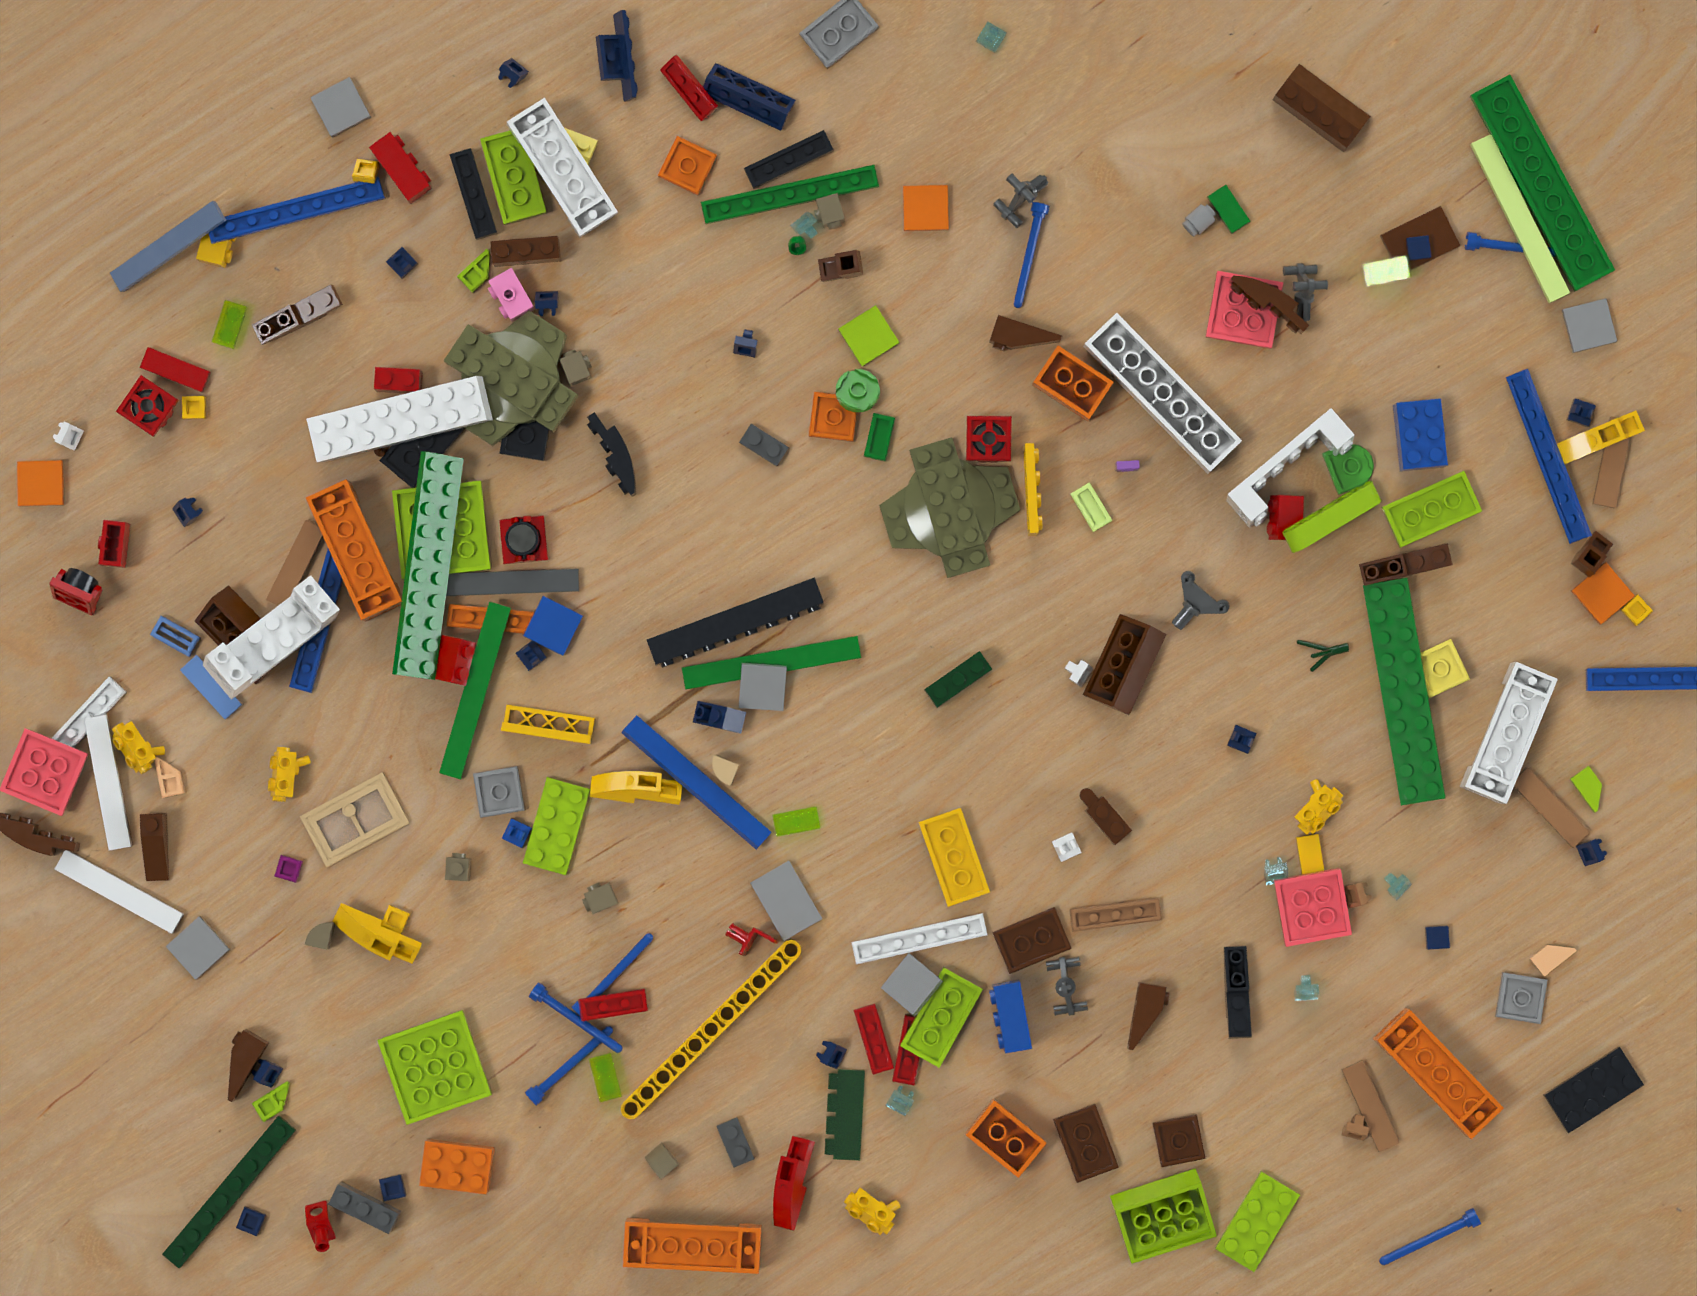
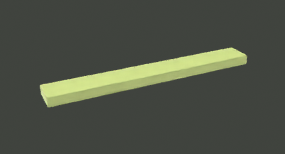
M1490 134L1471 143L1470 146L1518 243L1523 249V253L1548 303L1570 294L1492 135Z

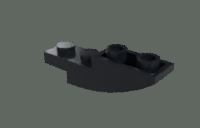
M594 412L587 417L590 421L587 426L594 435L598 433L603 440L599 443L606 453L610 451L613 453L606 458L608 464L605 467L612 477L617 475L621 480L618 485L625 495L630 493L633 497L636 495V480L628 448L615 425L607 430Z
M1224 947V983L1229 1039L1251 1038L1247 947Z

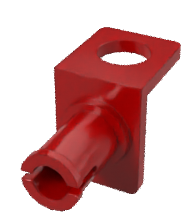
M734 923L729 926V929L735 931L736 934L729 930L725 934L727 937L742 944V948L739 951V954L742 956H746L758 934L775 944L779 942L758 928L753 927L752 931L748 933Z
M321 1201L306 1205V1225L315 1248L318 1252H325L330 1247L329 1241L336 1238L328 1217L327 1202ZM316 1208H321V1209H323L322 1212H321L319 1215H317V1216H312V1215H311V1212H312L314 1209H316Z

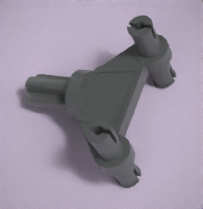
M1013 173L1007 177L1006 181L1015 188V195L1009 207L1000 198L994 202L993 206L1002 213L1001 217L1004 220L1008 219L1015 228H1018L1023 221L1014 212L1025 200L1028 203L1033 202L1038 192L1048 185L1045 175H1039L1030 182H1020Z
M1297 263L1296 266H1283L1284 276L1297 275L1298 282H1293V291L1299 292L1295 293L1294 300L1299 303L1297 305V314L1307 322L1310 320L1311 303L1314 302V290H1327L1328 281H1314L1313 278L1309 279L1306 274H1317V265Z
M1185 571L1181 575L1184 602L1182 604L1184 607L1172 620L1173 625L1180 630L1187 625L1194 615L1198 617L1200 614H1224L1228 612L1230 607L1227 600L1221 599L1216 601L1194 583L1195 574L1192 571Z
M1059 957V960L1046 962V966L1053 965L1047 967V971L1061 969V978L1057 981L1055 989L1060 996L1065 997L1067 1004L1053 1006L1054 1010H1061L1055 1011V1016L1067 1013L1070 1016L1075 1015V1012L1088 1011V1006L1081 1007L1087 1005V1001L1073 1004L1071 996L1076 990V985L1068 977L1067 968L1081 966L1080 962L1073 963L1080 961L1079 957L1069 959Z

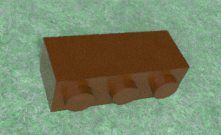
M558 236L491 241L492 264L494 267L561 262Z

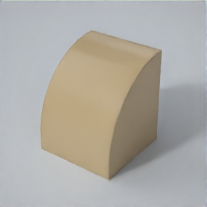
M716 755L713 756L712 767L715 775L720 781L731 786L739 765Z

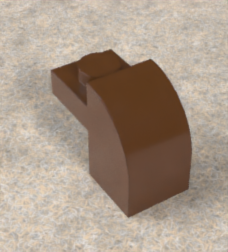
M858 250L836 253L833 257L818 259L822 282L843 278L850 279L863 275L861 254Z
M1595 531L1582 549L1577 552L1571 564L1587 577H1591L1607 558L1606 554L1613 546V543Z

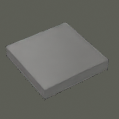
M350 77L310 97L331 137L371 118Z
M1607 299L1562 310L1573 353L1617 342Z
M742 663L739 708L783 711L787 666Z
M518 766L473 774L480 818L525 811Z
M201 916L194 920L166 946L195 980L230 950Z
M908 953L881 989L912 1015L916 1016L943 981L913 955Z
M1502 972L1495 1017L1541 1024L1548 980Z

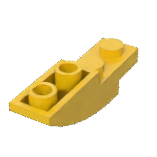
M1635 410L1559 442L1557 446L1564 464H1567L1645 431Z
M643 771L611 772L591 777L590 797L634 803L636 798L680 805L682 785L674 780L661 779L662 773Z
M343 903L340 904L333 918V922L348 937L367 950L389 961L394 956L413 964L422 945L421 942L381 926V919Z

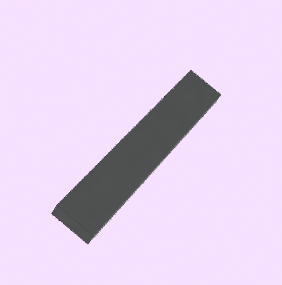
M579 569L449 574L446 596L579 592Z

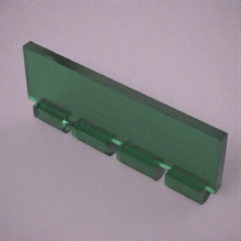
M838 1069V1073H829L828 1089L837 1090V1093H828L827 1112H835V1116H826V1134L834 1135V1138H825L824 1154L833 1155V1159L860 1161L865 1070Z

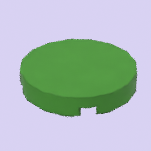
M863 369L845 372L836 384V398L846 410L852 412H865L871 409L877 403L880 396L878 380L869 371Z

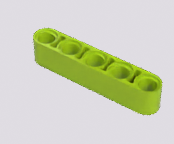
M1368 481L1288 527L1282 533L1291 552L1295 553L1375 507L1382 500L1373 482Z

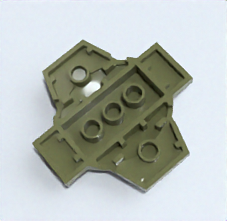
M531 311L526 312L504 331L488 335L481 333L468 324L444 359V362L459 371L462 379L473 376L483 377L493 420L464 428L491 446L498 443L512 432L515 426L521 423L529 424L536 421L550 431L555 432L579 396L560 383V375L557 369L567 338L566 333Z
M952 437L910 449L915 473L905 488L879 505L891 547L895 549H927L933 554L940 556L947 578L990 566L984 543L987 541L992 529L1020 511L1008 467L972 466L970 463L958 458Z

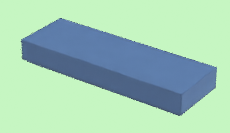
M198 655L180 669L225 720L242 705L236 697L231 700L203 667V661Z

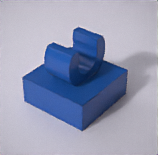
M511 818L502 839L523 848L532 828Z

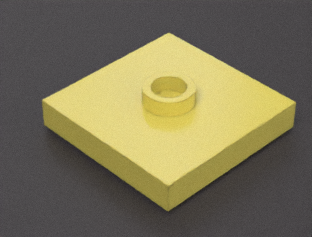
M1452 639L1421 652L1429 698L1470 680Z

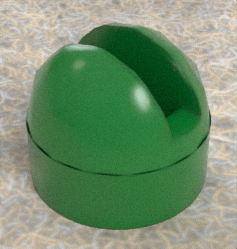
M801 236L790 238L788 243L789 252L793 255L803 254L806 251L804 238Z

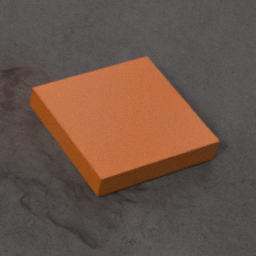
M677 136L660 169L658 177L698 196L717 155Z
M948 185L903 186L904 231L949 230Z
M814 392L809 437L853 442L857 412L846 410L841 406L836 398V394Z
M62 460L17 461L19 507L64 505Z
M1604 562L1594 575L1585 578L1571 590L1599 625L1635 597L1607 562Z

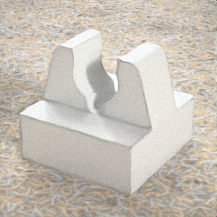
M65 421L59 423L58 426L61 429L58 435H53L55 442L75 451L84 430Z
M1083 660L1078 665L1069 661L1065 667L1068 672L1072 673L1069 679L1080 687L1083 686L1093 670Z
M1072 832L1052 841L1061 862L1082 853Z

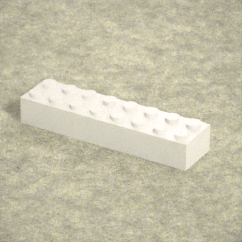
M1118 313L1084 344L1083 347L1207 474L1242 441Z
M473 376L307 418L306 420L316 461L328 462L491 421L493 418L483 377Z

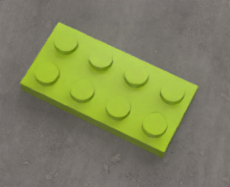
M509 130L480 138L503 224L507 225L546 214L547 211L534 164L522 145L517 142L512 132Z
M1465 471L1381 507L1399 548L1482 512Z
M549 777L546 778L523 864L567 875L590 789Z
M944 967L938 975L943 981L942 984L918 1012L900 1044L904 1049L940 1068L983 990Z
M1260 1171L1215 1249L1255 1272L1300 1194Z

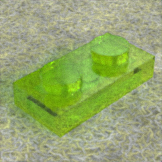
M1408 255L1363 264L1367 286L1412 277Z
M225 300L212 343L234 350L248 307Z
M817 806L773 815L777 837L821 828Z
M608 1053L589 1058L600 1102L622 1097L612 1054Z

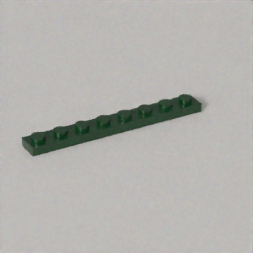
M279 1115L162 1255L180 1269L293 1135L296 1129Z

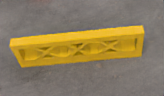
M506 704L501 731L591 744L595 718ZM510 711H520L525 719L518 724L509 723ZM524 712H529L532 714L527 717ZM535 714H542L547 722L541 727H534L529 719ZM546 715L555 717L549 720ZM558 717L564 718L569 724L562 731L556 730L551 723ZM568 718L575 719L576 721L571 724ZM580 720L589 721L588 735L578 733L573 726ZM527 721L530 726L522 725V724ZM549 724L552 729H547L544 727H546ZM572 728V730H573L575 733H573V732H566V731H567L568 729Z

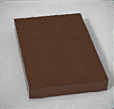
M1441 206L1380 235L1399 276L1461 246ZM1429 235L1431 258L1408 261L1406 238Z
M1055 907L992 932L1009 974L1072 949Z
M1096 1104L1053 1119L1077 1183L1119 1168Z

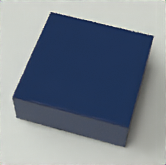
M1429 235L1406 238L1408 261L1431 258Z
M1448 926L1425 927L1427 950L1450 948Z
M402 1174L379 1179L384 1202L406 1197Z
M245 1206L236 1228L258 1236L266 1214Z

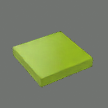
M876 305L838 328L862 367L900 343Z

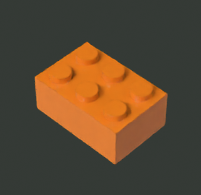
M1058 345L1032 385L1088 422L1114 382Z
M994 1098L965 1133L969 1139L1018 1178L1047 1143Z
M427 1139L424 1145L419 1186L487 1194L490 1187L495 1147Z

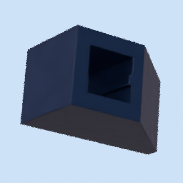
M697 701L693 723L741 734L746 712Z

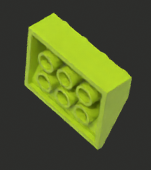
M1196 1168L1110 1196L1131 1264L1217 1237Z

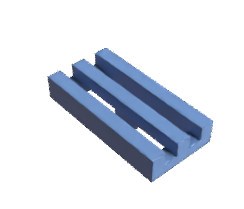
M160 616L150 633L154 638L188 657L191 656L193 649H195L197 642L201 638L163 616ZM164 622L193 639L192 642L166 629L161 624ZM160 630L189 646L188 649L185 650L157 634V631Z

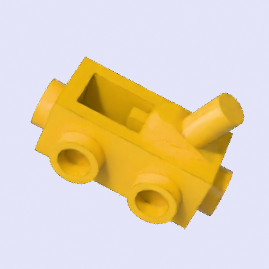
M132 721L125 725L122 722L112 728L114 733L112 738L115 747L122 751L127 765L131 769L133 768L136 773L140 772L143 774L152 768L151 764L156 759L155 756L165 755L164 746L151 747L148 741L145 742Z
M277 747L274 756L270 758V769H273L272 778H269L268 791H271L270 797H272V801L286 802V798L293 797L294 776L299 774V767L311 764L308 755L296 759V752H290V748Z
M1318 779L1310 782L1314 794L1310 796V801L1295 816V819L1299 822L1297 827L1306 835L1309 832L1313 835L1316 831L1321 830L1325 825V821L1331 815L1337 813L1343 803L1341 800L1343 795L1335 787L1332 789L1326 785L1321 787Z
M859 1188L855 1194L851 1191L844 1201L847 1204L845 1209L848 1210L853 1218L861 1220L870 1231L879 1235L882 1233L887 1235L894 1226V1223L891 1221L896 1214L893 1212L900 1208L897 1200L885 1205L884 1202L877 1201L862 1188Z

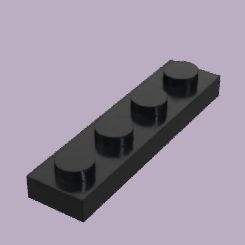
M823 130L745 167L744 171L753 189L834 150Z
M469 148L449 154L475 239L479 240L498 234L472 149Z

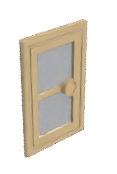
M383 772L300 816L327 868L410 824Z

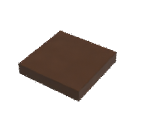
M1197 1114L1152 1123L1161 1167L1206 1159Z

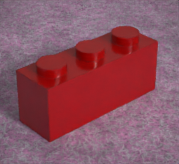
M389 132L369 148L411 204L432 189L428 184L432 180L424 170L420 172L415 165L418 164V161L411 152L406 154L402 147L405 146V143L397 134L394 137Z

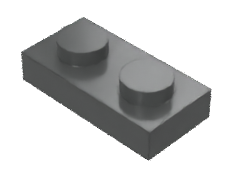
M750 424L739 442L776 467L789 449V447L753 424Z
M738 1117L716 1126L733 1167L755 1159Z

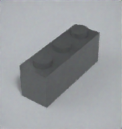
M343 1182L337 1185L328 1205L387 1234L392 1232L401 1213V1210Z

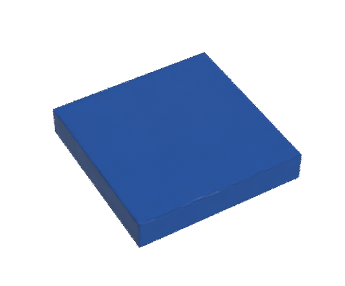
M542 596L523 636L563 656L583 616Z

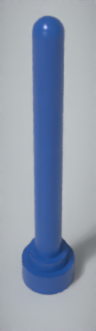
M1032 202L1031 212L1034 218L1014 299L1015 308L1022 307L1042 219H1045V215H1048L1050 206L1043 203Z
M1467 232L1466 234L1468 241L1467 245H1465V250L1474 251L1482 247L1523 253L1519 243L1483 239L1481 236H1477V233ZM1548 247L1552 257H1555L1552 248Z
M650 933L646 934L587 997L600 996L651 943L653 935ZM577 1000L575 1004L572 1006V1009L580 1015L579 1003Z
M538 982L529 995V998L533 1001H539L540 1003L543 1001L616 1053L622 1051V1045L589 1022L581 1021L579 1015L551 997L548 991L545 990L546 987Z
M607 1026L602 1032L610 1036L613 1033V1028ZM593 1038L542 1084L536 1085L534 1088L531 1086L525 1094L537 1106L543 1101L544 1093L602 1042Z
M1474 1208L1465 1211L1466 1214L1462 1215L1463 1218L1382 1256L1379 1259L1380 1264L1387 1265L1466 1226L1474 1228L1481 1225Z

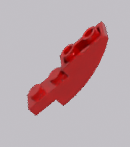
M792 1136L787 1156H781L773 1197L774 1226L795 1230L807 1187L802 1185L815 1144L814 1141Z

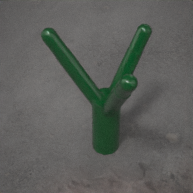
M1297 640V644L1322 650L1321 652L1311 654V658L1323 656L1310 668L1311 672L1316 670L1330 656L1349 652L1347 643L1325 647Z

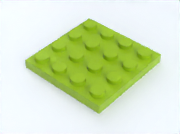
M482 481L463 482L460 484L449 574L491 570ZM416 488L392 490L402 580L405 579Z
M463 1010L377 1040L406 1125L492 1095Z

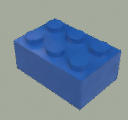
M1441 398L1394 404L1393 413L1400 472L1446 467L1448 461Z
M1015 980L992 984L993 990H989L992 1005L996 1004L997 1012H993L995 1026L1000 1027L1001 1034H997L999 1048L1004 1049L1005 1054L1032 1049L1020 981Z

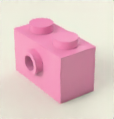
M512 268L489 280L491 287L488 290L493 299L498 298L502 304L499 310L505 319L509 317L513 322L526 312L535 310Z

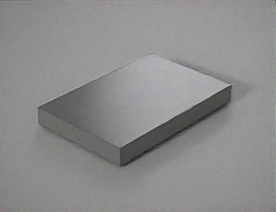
M840 0L801 31L799 35L828 69L877 30L879 26L858 0Z
M790 861L785 862L750 883L783 941L822 919Z

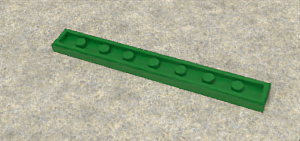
M875 165L702 201L701 206L705 224H711L816 201L818 198L838 193V196L874 189L879 187Z
M493 602L488 604L471 662L467 684L463 689L439 771L440 774L457 779L462 778L510 615V607Z
M858 636L682 667L685 690L741 680L742 663L787 666V672L861 658Z

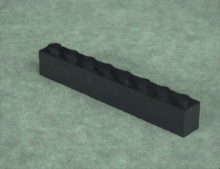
M814 577L649 638L647 643L655 665L661 664V667L664 668L674 664L673 659L682 657L685 660L695 656L694 652L700 649L707 652L715 649V644L724 641L726 645L736 641V636L745 633L747 637L758 633L757 628L766 626L769 629L779 625L778 621L787 618V621L799 618L800 612L808 610V613L818 611L821 609L820 605L824 604Z

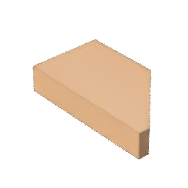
M156 757L154 762L162 798L185 794L181 771L161 758Z
M1546 945L1529 959L1542 976H1546L1577 950L1570 947Z

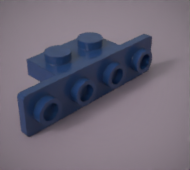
M620 10L613 15L615 35H598L595 38L601 81L621 80L623 100L628 102L636 98L638 87L634 80L635 63L632 60V40L629 38L628 31L630 22L626 15V10Z

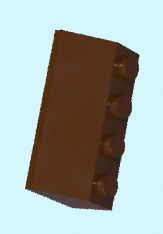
M1300 64L1272 99L1342 152L1347 149L1371 117Z
M228 585L209 600L195 619V622L219 646L222 643L228 645L261 618ZM271 670L265 673L254 683L257 685Z
M1120 614L1083 695L1114 710L1130 715L1167 634L1151 625Z

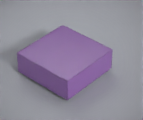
M1139 460L1117 461L1115 463L1116 471H1137L1139 469Z

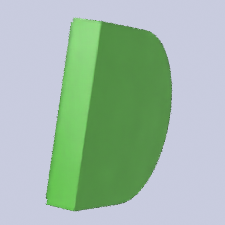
M1352 444V448L1344 455L1339 453L1337 456H1334L1333 450L1322 453L1338 495L1364 485L1372 475L1374 468L1372 456L1359 445Z

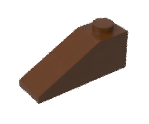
M998 315L989 343L993 344V348L1005 351L1006 348L1012 350L1059 343L1062 335Z
M167 813L140 814V836L146 881L169 880Z
M1138 982L1127 1045L1128 1050H1134L1163 1010V1005H1168L1169 992H1166L1167 987Z
M247 1029L243 1030L242 1033L238 1031L232 1040L234 1046L231 1050L228 1100L230 1102L236 1100L269 1044L268 1041Z

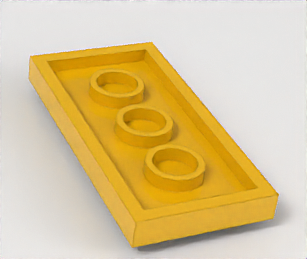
M1025 443L1023 454L1028 536H1037L1039 531L1043 529L1042 515L1038 516L1037 510L1041 506V493L1036 491V486L1040 484V471H1035V464L1039 462V450L1034 448V443Z
M961 808L918 822L948 907L990 893Z

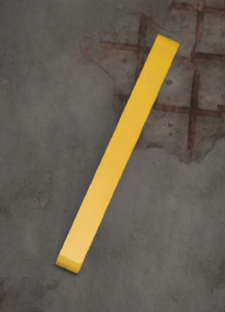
M792 939L785 941L621 1105L622 1115L627 1119L638 1117L801 954L799 942ZM790 943L795 944L798 949L797 954L788 956L785 953L786 945ZM776 959L781 962L782 967L780 971L773 972L770 970L769 962ZM757 975L763 976L766 980L765 985L761 988L753 984V978ZM740 991H746L749 994L750 999L747 1003L743 1004L737 1000V994ZM724 1007H730L733 1010L734 1015L731 1019H724L722 1017L721 1010ZM708 1023L716 1024L718 1031L715 1035L706 1033L705 1026ZM690 1040H700L702 1044L701 1049L693 1051L689 1046ZM674 1056H684L686 1060L685 1065L682 1067L676 1066L673 1062ZM662 1070L667 1071L670 1076L669 1081L665 1083L660 1082L657 1077L658 1072ZM646 1086L651 1087L654 1092L653 1097H643L641 1093L642 1088ZM629 1102L635 1103L638 1108L637 1113H627L625 1109L626 1104Z

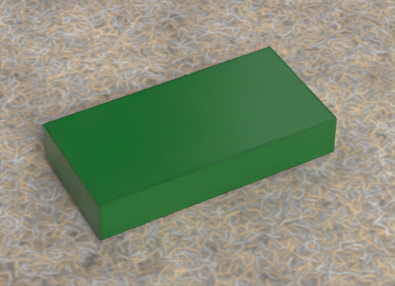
M1227 185L1222 186L1207 196V199L1231 234L1250 223L1249 218Z
M873 413L864 457L886 461L895 421L894 417Z

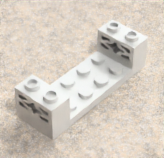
M545 98L507 121L508 128L517 142L522 145L567 215L568 221L579 238L618 213Z
M1330 408L1228 493L1227 502L1249 528L1253 525L1259 526L1266 520L1268 506L1256 492L1266 485L1267 478L1270 476L1275 478L1283 471L1285 463H1293L1300 457L1301 450L1303 448L1307 450L1311 448L1318 438L1330 451L1333 450L1334 456H1337L1339 453L1344 455L1352 448L1351 445L1355 435L1333 409Z
M309 576L293 589L288 599L228 645L222 643L207 654L203 667L232 700L332 623L340 609L313 577Z
M1518 662L1510 663L1502 682L1505 687L1473 765L1467 767L1460 784L1461 788L1497 803L1507 804L1558 680L1557 678Z

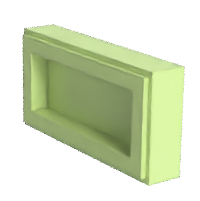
M1090 482L1070 494L1092 532L1112 521Z

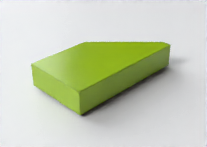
M486 249L457 276L472 293L489 279L490 251Z
M1587 766L1571 777L1570 781L1595 813L1599 807L1602 783L1591 768Z
M288 1081L252 1103L263 1122L284 1110L290 1085Z

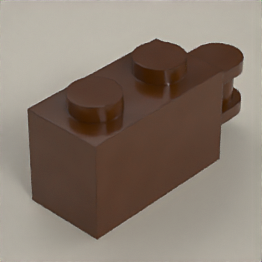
M1089 788L1080 791V799L1088 807L1085 812L1113 845H1116L1132 831L1103 796L1098 798Z

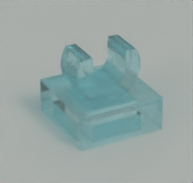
M987 22L976 42L995 53L1007 33Z
M805 212L790 225L797 234L801 235L804 232L811 239L818 233L812 226L817 220L809 212Z
M1277 857V864L1270 865L1269 860H1265L1264 878L1266 885L1274 884V880L1288 877L1286 862L1282 863L1280 857Z
M1390 872L1384 878L1390 885L1387 891L1396 901L1412 885L1410 880L1403 874L1397 879Z
M1302 975L1300 985L1295 987V1001L1318 999V984H1311L1310 975Z
M899 1086L897 1090L893 1091L885 1106L906 1116L914 1102L912 1099L914 1093L911 1091L908 1096H905L901 1093L903 1086Z

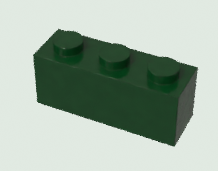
M979 651L925 688L924 691L935 707L938 708L990 672L992 668Z

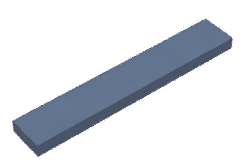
M216 201L208 203L110 272L119 291L125 292L225 222L226 219Z

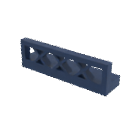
M717 63L712 67L703 85V88L713 100L780 131L783 129L788 114L796 101ZM715 73H720L724 75L726 78H720L716 76ZM736 83H741L746 87L741 88L737 86ZM761 92L765 94L766 97H761L756 93ZM776 102H782L786 104L787 107H782L778 105Z

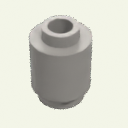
M1200 204L1185 218L1186 221L1182 225L1193 237L1197 234L1200 235L1216 221L1214 218L1216 213L1209 205L1203 206Z

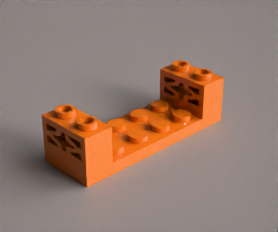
M345 479L306 497L360 619L366 622L401 606L402 593L398 584L393 581L366 522L352 483Z
M1404 1008L1373 1038L1469 1139L1474 1138L1504 1109L1410 1009Z
M627 1218L625 1221L623 1267L759 1274L762 1225L739 1223V1226L664 1223L650 1222V1219Z

